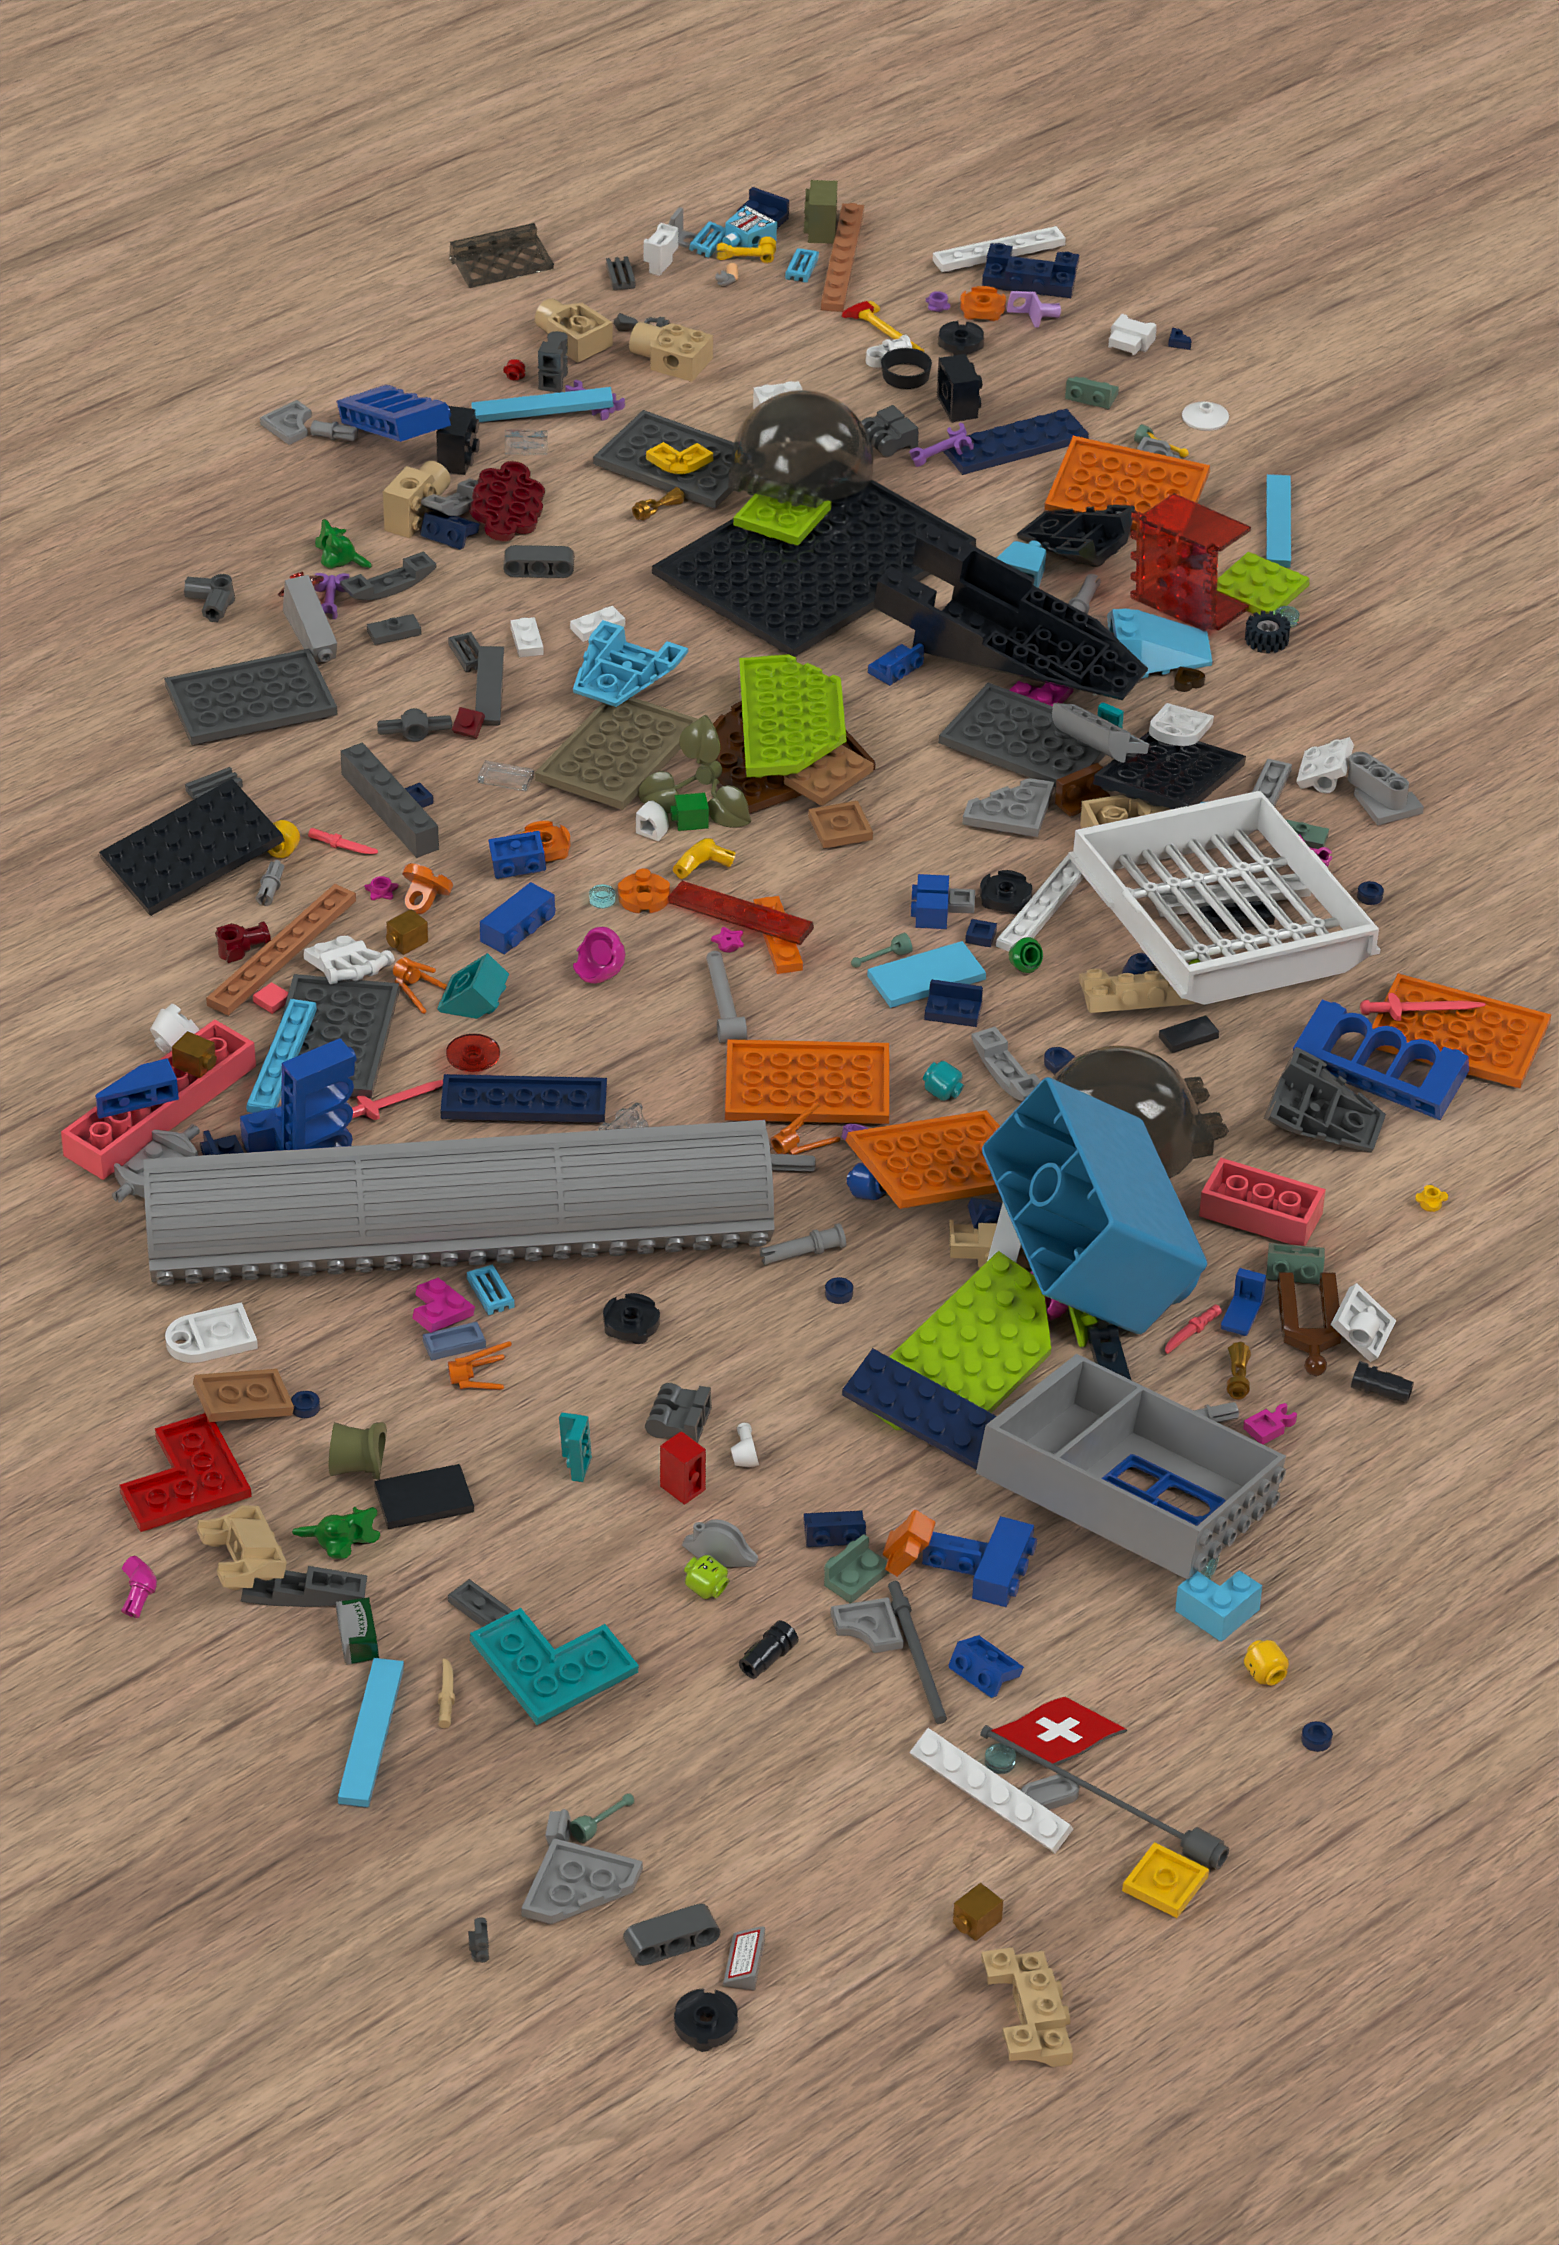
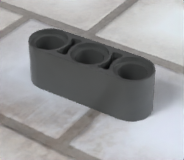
M513 545L505 550L503 569L506 575L510 577L567 578L573 574L575 554L567 546Z
M700 1903L633 1924L626 1929L623 1939L635 1963L645 1966L713 1944L720 1937L721 1932L708 1906Z

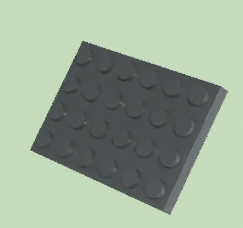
M642 410L593 456L594 465L663 489L666 492H670L677 487L684 492V498L712 508L719 506L764 462V453L645 410ZM662 442L679 452L698 443L713 453V461L693 472L674 474L666 472L646 459V451Z
M310 649L164 678L167 692L191 745L338 715L337 705Z
M989 682L939 735V744L1032 779L1054 782V787H1056L1057 779L1099 763L1106 755L1058 730L1052 718L1053 706Z
M293 975L282 1018L290 999L315 1002L317 1005V1011L299 1055L341 1038L347 1047H351L354 1050L357 1058L354 1075L350 1077L354 1084L352 1097L366 1096L367 1098H372L400 992L399 983L366 980L353 981L350 979L338 981L337 984H329L326 977Z

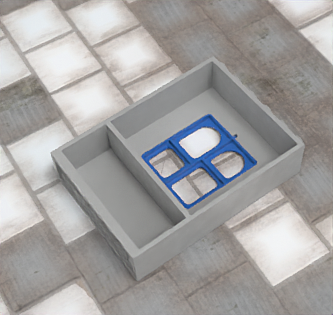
M1076 1354L986 1424L976 1473L1189 1579L1197 1571L1201 1572L1206 1563L1212 1558L1216 1559L1222 1549L1226 1546H1231L1238 1535L1246 1533L1250 1525L1256 1520L1259 1521L1269 1508L1276 1506L1280 1498V1492H1278L1279 1484L1286 1473L1284 1468L1286 1456ZM1135 1467L1156 1477L1159 1481L1147 1491H1143L1117 1477L1128 1468ZM1169 1487H1176L1205 1502L1209 1506L1210 1511L1204 1516H1193L1157 1497Z

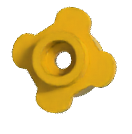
M1426 1185L1421 1193L1416 1194L1415 1200L1420 1203L1422 1209L1435 1212L1441 1209L1443 1201L1448 1200V1194L1441 1192L1433 1185Z

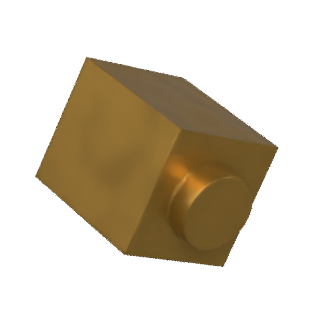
M412 909L386 922V940L388 944L403 955L428 942V922Z
M187 1031L172 1046L173 1067L201 1078L208 1070L215 1066L217 1057L215 1055L214 1042Z
M980 1882L954 1903L953 1924L961 1933L967 1934L977 1941L1002 1921L1003 1899Z

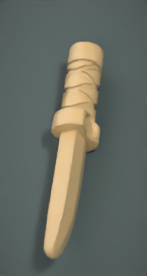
M443 1659L442 1692L438 1694V1703L440 1705L438 1725L441 1728L450 1727L452 1706L455 1703L453 1670L447 1659Z

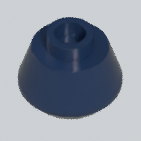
M1145 953L1132 955L1122 969V973L1134 975L1144 974L1147 971H1157V967Z

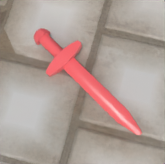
M1389 993L1388 1002L1362 1001L1360 1003V1012L1363 1015L1389 1012L1395 1021H1400L1402 1011L1471 1009L1483 1007L1486 1004L1471 1001L1400 1002L1394 993Z
M443 1080L429 1082L375 1101L366 1096H357L358 1106L352 1107V1119L366 1115L373 1120L380 1119L379 1108L438 1089L443 1086Z

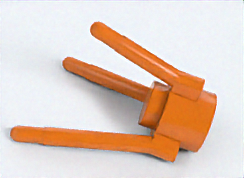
M403 957L393 967V975L397 977L394 983H399V986L421 1013L425 1014L426 1009L406 984H414L419 978H422L443 989H446L447 985L420 971L435 973V968Z
M815 1102L790 1125L782 1129L780 1133L771 1137L772 1147L777 1154L789 1153L797 1155L804 1151L840 1141V1137L837 1136L797 1146L800 1139L796 1131L804 1124L802 1121L820 1106L819 1102Z
M507 1341L466 1357L455 1358V1361H449L448 1369L451 1384L459 1383L460 1389L503 1390V1384L469 1381V1379L474 1378V1367L503 1360L505 1356L500 1354L483 1359L479 1358L508 1348L512 1343Z

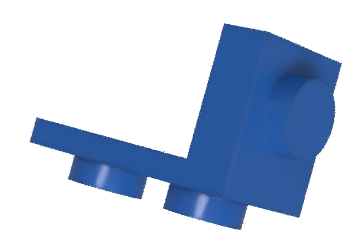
M1239 1268L1236 1274L1234 1296L1221 1322L1222 1330L1243 1336L1248 1335L1264 1300L1266 1275Z

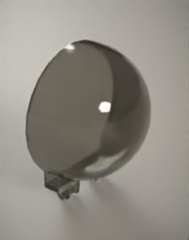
M795 390L775 395L753 409L740 426L733 443L728 487L734 488V491L737 492L747 491L752 496L760 494L776 498L780 503L788 501L792 503V506L796 507L804 505L817 508L823 501L844 498L855 494L865 488L871 481L873 474V448L870 437L859 417L848 406L830 395L811 390Z
M1119 1045L1099 1047L1071 1059L1052 1077L1054 1080L1139 1117L1145 1124L1169 1179L1179 1174L1193 1159L1212 1156L1214 1140L1224 1138L1229 1132L1226 1124L1221 1123L1223 1119L1220 1113L1209 1112L1201 1114L1196 1104L1208 1101L1210 1096L1207 1088L1203 1087L1204 1083L1201 1077L1195 1076L1194 1078L1183 1079L1177 1069L1161 1057L1147 1050Z

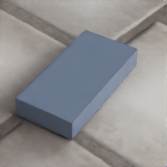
M478 1322L422 1334L423 1343L431 1361L486 1348V1340Z

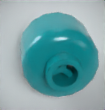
M946 1061L933 1062L922 1079L925 1081V1090L941 1101H946L951 1096L956 1099L964 1088V1085L961 1083L963 1079L962 1072Z

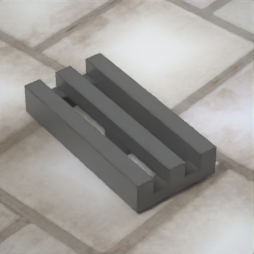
M615 257V261L612 262L610 258H606V267L613 290L634 289L635 278L629 257H624V261H620L619 257ZM622 267H625L629 283H626ZM613 268H617L621 284L617 283Z
M472 632L448 637V645L465 672H470V667L477 670L478 658L475 659L470 647L464 641L467 639L478 657L480 645Z
M227 767L186 783L185 790L194 800L230 779H233L240 788L243 787V781L237 777L235 772L232 773L231 767Z

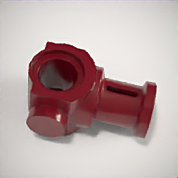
M264 921L258 923L257 926L247 929L231 923L217 927L215 932L218 955L227 963L243 959L245 953L250 951V947L262 943L266 945L271 941L268 927Z

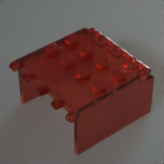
M1175 493L1145 513L1138 511L1131 513V519L1137 522V530L1131 531V538L1136 540V551L1131 552V559L1136 561V571L1130 573V579L1136 582V590L1130 592L1131 599L1204 632L1208 629L1219 631L1249 610V605L1224 595L1216 589L1218 585V551L1221 552L1249 533L1251 526Z

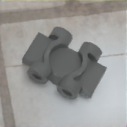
M479 1917L474 1919L475 1931H468L469 1951H471V1957L474 1962L484 1963L489 1960L487 1920Z

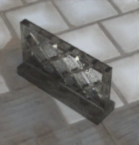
M535 223L450 242L449 259L452 265H457L469 288L554 269V263L537 235ZM536 246V249L532 250L527 247ZM510 251H516L514 255L505 253ZM520 253H523L531 257L529 258V260H526L518 256L520 255ZM492 255L495 256L493 260L485 258ZM499 258L508 260L509 263L505 265L497 261ZM535 258L544 260L545 263L538 264L533 261ZM466 261H474L472 265L464 263ZM478 263L488 265V268L485 270L476 266ZM514 263L523 265L524 267L517 269L512 267V265ZM494 267L502 270L503 272L496 274L491 272V270ZM473 272L482 275V277L472 279L470 275Z

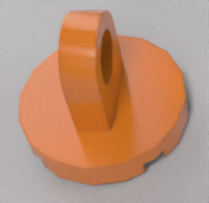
M410 863L405 866L402 873L411 882L405 897V905L417 914H422L429 910L436 894L450 895L453 883L442 874H439L438 877L433 876L434 873H432L433 871L430 868ZM423 895L422 902L414 905L415 899Z

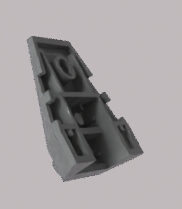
M1296 1047L1276 1084L1263 1119L1288 1132L1372 1153L1386 1114L1359 1092L1356 1095L1345 1086L1347 1081L1341 1076L1336 1078L1326 1070L1327 1064L1321 1059Z

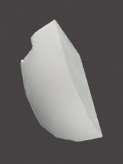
M648 801L636 813V833L655 841H659L666 834L669 828L667 813L658 803Z

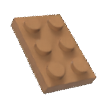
M840 745L801 772L784 776V784L823 806L872 773L874 763Z
M277 1369L194 1375L193 1385L209 1422L291 1416L293 1414L294 1405Z

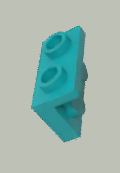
M562 1412L559 1416L562 1456L567 1458L566 1465L567 1468L571 1469V1480L583 1482L592 1459L589 1416Z

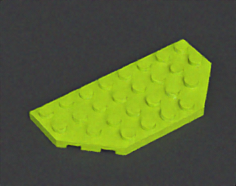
M789 654L739 658L746 777L760 778L768 775L786 776L799 773L846 742L841 677L834 674L829 677L822 673V669L809 663L802 665L796 661V657Z
M998 1251L889 1357L992 1413L1051 1355L1045 1296L1042 1294L1033 1274ZM876 1415L895 1430H903L902 1428Z

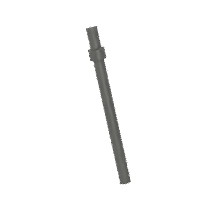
M892 1581L888 1584V1588L893 1600L891 1605L896 1617H899L935 1722L942 1724L947 1721V1717L910 1615L912 1611L908 1598L904 1597L900 1583Z

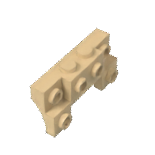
M1089 969L1087 973L1079 974V984L1083 989L1087 1009L1090 1013L1195 1004L1193 1001L1181 999L1158 969L1157 971H1147L1144 974L1122 973L1113 977H1109L1102 969Z
M949 1220L950 1258L978 1259V1267H982L987 1262L997 1223H978V1229H975L973 1225L954 1224V1220ZM1021 1245L1017 1264L1023 1268H1031Z
M241 1505L235 1511L223 1517L198 1520L197 1532L202 1543L212 1547L226 1545L234 1562H218L217 1575L223 1587L240 1590L242 1588H253L254 1578L261 1580L284 1579L287 1562L282 1554V1548L277 1544L275 1534L270 1530L259 1506Z
M1011 1947L982 1952L981 1961L985 1966L988 1985L999 1983L1013 1984L1012 1994L1021 2025L1003 2028L1002 2037L1006 2041L1009 2061L1033 2060L1048 2064L1051 2067L1072 2065L1073 2051L1066 2030V2025H1070V2013L1067 2005L1062 2006V1985L1060 1980H1055L1052 1968H1048L1044 1951L1015 1955L1014 1949Z

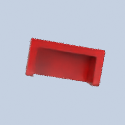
M679 1432L660 1445V1487L685 1505L706 1490V1449L684 1432Z

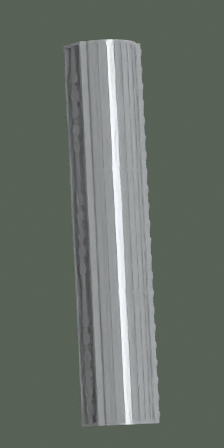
M765 1120L143 1159L149 1269L152 1282H157V1285L161 1286L172 1285L175 1280H186L188 1284L203 1282L205 1278H214L216 1282L230 1281L231 1277L242 1276L244 1280L259 1279L260 1275L271 1274L272 1278H284L288 1276V1273L299 1272L300 1276L316 1275V1271L327 1270L328 1274H342L345 1272V1269H356V1272L364 1273L373 1271V1267H384V1270L394 1271L401 1269V1266L412 1265L414 1269L428 1268L429 1264L441 1263L442 1267L457 1266L458 1262L469 1261L470 1265H482L486 1263V1260L497 1259V1263L514 1262V1258H525V1261L542 1260V1256H553V1259L562 1260L570 1258L571 1254H581L583 1258L597 1257L598 1253L609 1252L611 1256L625 1255L626 1251L637 1250L638 1254H650L654 1252V1249L665 1248L666 1252L682 1251V1247H693L694 1250L710 1249V1245H721L722 1248L729 1249L738 1247L739 1243H749L751 1247H759L771 1241L774 1232L773 1176Z

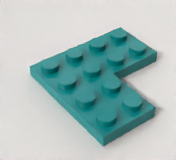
M519 1608L470 1633V1642L536 1725L637 1674L639 1670L637 1662L606 1624L554 1649L523 1609Z

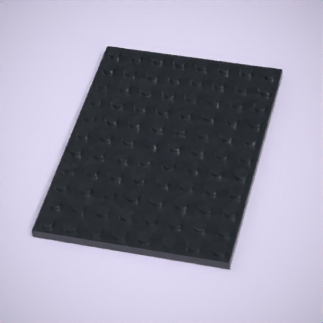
M834 459L787 487L831 501L830 511L799 545L789 544L785 541L733 525V518L652 565V574L784 653L795 657L873 610L877 581L890 566L917 581L930 575L927 571L912 564L916 538L929 523L975 547L976 538L839 460Z

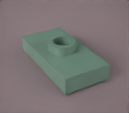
M1286 820L1295 832L1302 836L1308 847L1319 849L1325 846L1329 835L1328 828Z

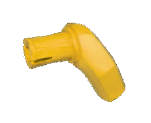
M704 838L694 844L680 857L673 867V872L678 878L684 879L700 864L708 860L730 867L736 853L716 845L711 838Z

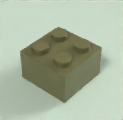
M811 180L810 189H806L804 234H808V243L834 244L838 181Z

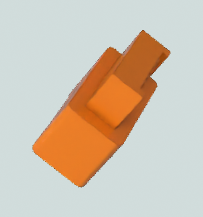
M913 1510L895 1531L891 1530L882 1554L888 1559L885 1570L898 1577L917 1559L918 1554L929 1545L936 1522L918 1510Z

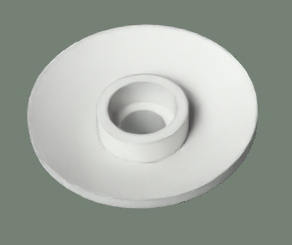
M1195 402L1184 408L1182 419L1191 428L1212 431L1224 427L1228 423L1229 414L1219 404Z

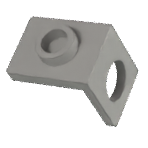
M679 207L670 218L668 225L678 228V246L689 248L690 243L683 240L686 238L694 239L698 234L683 231V208Z

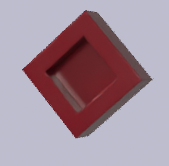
M459 707L451 730L456 734L477 739L485 715L482 712Z

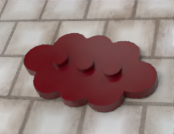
M508 461L503 463L500 469L487 468L482 470L479 474L478 484L473 489L470 514L476 521L485 524V533L496 541H509L513 539L515 533L530 534L534 532L538 517L542 514L545 488L539 481L530 478L531 472L523 463Z

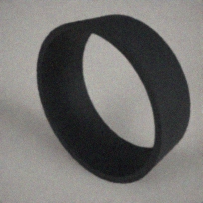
M913 348L891 350L881 359L883 379L887 384L899 389L921 387L929 380L932 360L923 351ZM899 364H911L922 368L924 372L917 375L903 376L894 374L888 369Z

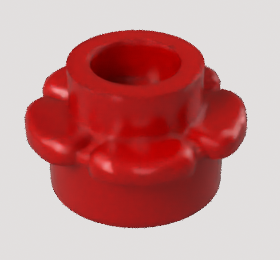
M517 359L509 360L507 366L503 368L504 373L510 380L523 379L526 375L525 364Z

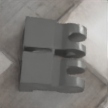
M555 331L549 333L547 342L543 341L538 350V390L562 392L563 378L568 375V357L566 355L568 353V336L564 332Z
M894 405L877 411V416L873 418L867 417L863 419L858 426L859 434L885 457L893 455L898 449L906 446L910 449L919 447L918 427Z
M673 1383L663 1384L659 1389L654 1406L645 1423L646 1431L655 1438H672L679 1432H684L698 1443L704 1429L703 1426H705L712 1409L711 1387L699 1386L698 1391L683 1389Z

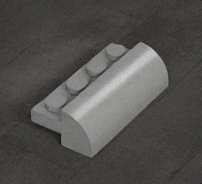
M1053 704V722L1061 732L1119 762H1125L1126 756L1136 757L1137 753L1147 754L1149 744L1131 735L1130 732L1075 704Z

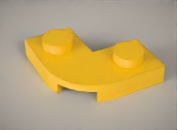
M662 442L646 451V459L666 472L686 474L712 462L713 453L698 443L679 452Z

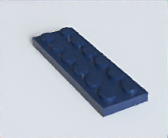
M1063 409L966 435L971 438L974 448L970 450L969 446H963L961 448V455L957 454L955 446L943 452L960 473L965 475L1068 447L1073 436L1089 439V433L1068 409Z
M444 1074L440 1110L441 1119L605 1123L607 1078Z
M874 1348L871 1349L842 1389V1396L976 1470L985 1426L997 1417Z

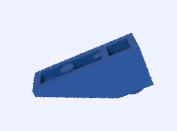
M168 1058L141 1064L95 1095L97 1116L100 1119L179 1100L177 1078Z

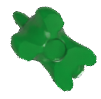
M323 519L321 533L315 539L316 547L323 550L321 564L326 568L333 569L335 567H344L352 561L362 567L371 568L372 564L355 551V547L348 537L343 536L346 533V529L332 527L327 519Z
M354 1506L352 1514L343 1516L330 1514L324 1517L318 1525L294 1528L292 1534L299 1537H316L329 1557L345 1559L351 1554V1545L353 1543H374L379 1540L380 1532L372 1527L378 1510L374 1507L359 1510Z

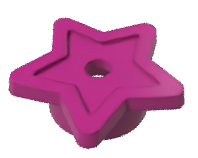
M379 876L375 877L371 884H366L364 887L371 893V900L379 898L392 900V892L398 888V884L392 883L388 877Z
M722 927L720 934L711 937V941L718 943V948L723 952H734L739 947H744L743 942L740 940L743 936L742 930L731 931L726 927Z

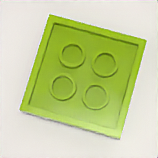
M766 481L734 516L733 525L785 541L789 544L799 545L830 511L831 501Z
M1247 552L1209 586L1208 594L1250 613L1257 612L1260 615L1261 611H1265L1266 614H1269V611H1274L1273 615H1276L1309 586L1310 578L1256 554Z

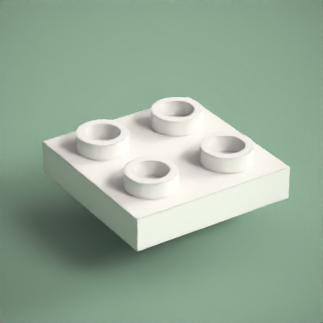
M1350 737L1342 740H1333L1323 746L1311 747L1304 752L1296 781L1300 789L1314 786L1321 793L1334 791L1338 778L1346 776L1349 758L1354 747Z
M1356 1283L1349 1287L1331 1326L1369 1362H1372L1379 1357L1396 1320Z

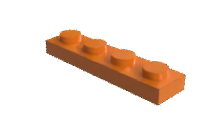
M779 896L753 899V908L776 973L803 971V961Z

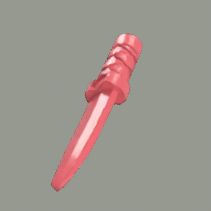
M311 828L308 833L309 838L330 844L333 848L341 847L364 854L378 853L377 849L343 839L341 835L336 833L332 835L315 828Z
M1215 1304L1201 1314V1316L1193 1317L1189 1320V1324L1175 1334L1167 1343L1165 1353H1170L1195 1332L1200 1333L1204 1330L1208 1322H1211L1222 1313L1221 1308Z

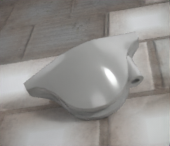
M713 1519L706 1523H695L693 1534L687 1535L682 1544L684 1548L696 1557L700 1558L703 1555H710L725 1567H755L759 1560L756 1553L746 1543L740 1530L724 1520Z

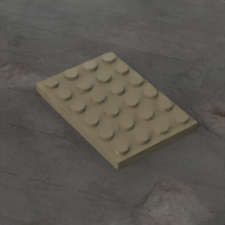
M633 697L617 707L602 703L535 772V780L624 810L639 794L642 782L652 773L660 771L681 749L679 738L682 731L698 719Z

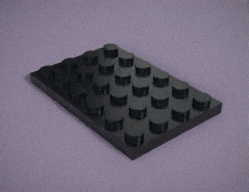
M1148 731L1140 738L1149 744L1147 754L1137 753L1136 757L1126 756L1125 762L1113 759L1094 775L1093 784L1101 786L1105 791L1123 793L1130 799L1139 798L1148 801L1152 806H1164L1170 809L1189 807L1190 805L1201 803L1245 765L1246 756L1200 741L1188 746L1166 744L1154 739Z
M230 779L103 849L99 854L102 861L145 911L152 916L283 843L284 838L283 834L233 779Z

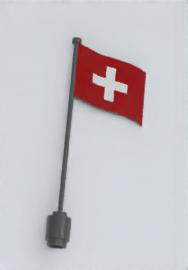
M1061 1697L1044 1703L1020 1719L993 1730L987 1725L983 1727L980 1735L985 1739L990 1737L1181 1839L1180 1846L1183 1847L1182 1854L1209 1869L1212 1867L1220 1869L1225 1863L1229 1854V1847L1224 1845V1841L1199 1827H1195L1192 1831L1188 1830L1183 1834L1056 1766L1082 1755L1108 1738L1126 1733L1127 1729L1067 1697Z

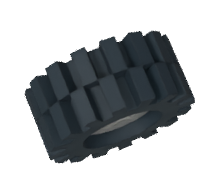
M1261 611L1260 615L1257 612L1253 613V616L1250 615L1246 621V644L1248 646L1251 645L1250 648L1253 650L1258 648L1257 652L1261 653L1262 650H1266V653H1270V650H1273L1274 653L1278 652L1279 649L1284 650L1285 646L1287 647L1289 643L1290 621H1287L1285 616L1281 618L1280 613L1273 615L1274 611H1269V614Z

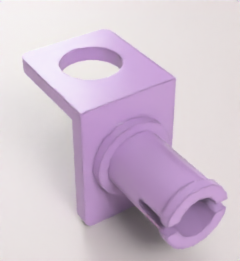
M1010 292L1006 307L1007 312L1028 313L1035 327H1039L1042 317H1060L1061 306L1059 303H1041L1036 292ZM1017 298H1025V303L1022 306L1015 307L1013 305Z

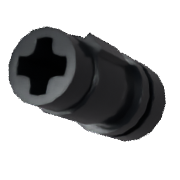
M1359 1361L1352 1379L1351 1388L1359 1391L1364 1389V1392L1368 1394L1374 1392L1380 1396L1407 1403L1414 1382L1389 1372L1380 1371L1374 1365L1371 1368L1368 1363Z
M779 1620L763 1634V1639L751 1646L744 1653V1657L740 1659L739 1666L743 1673L752 1679H756L777 1661L779 1656H785L799 1642L795 1630L785 1621Z

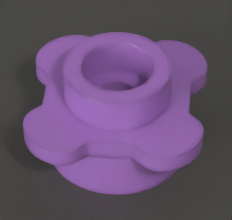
M932 292L926 298V303L929 304L928 309L931 311L941 312L950 309V304L947 302V294L944 292Z

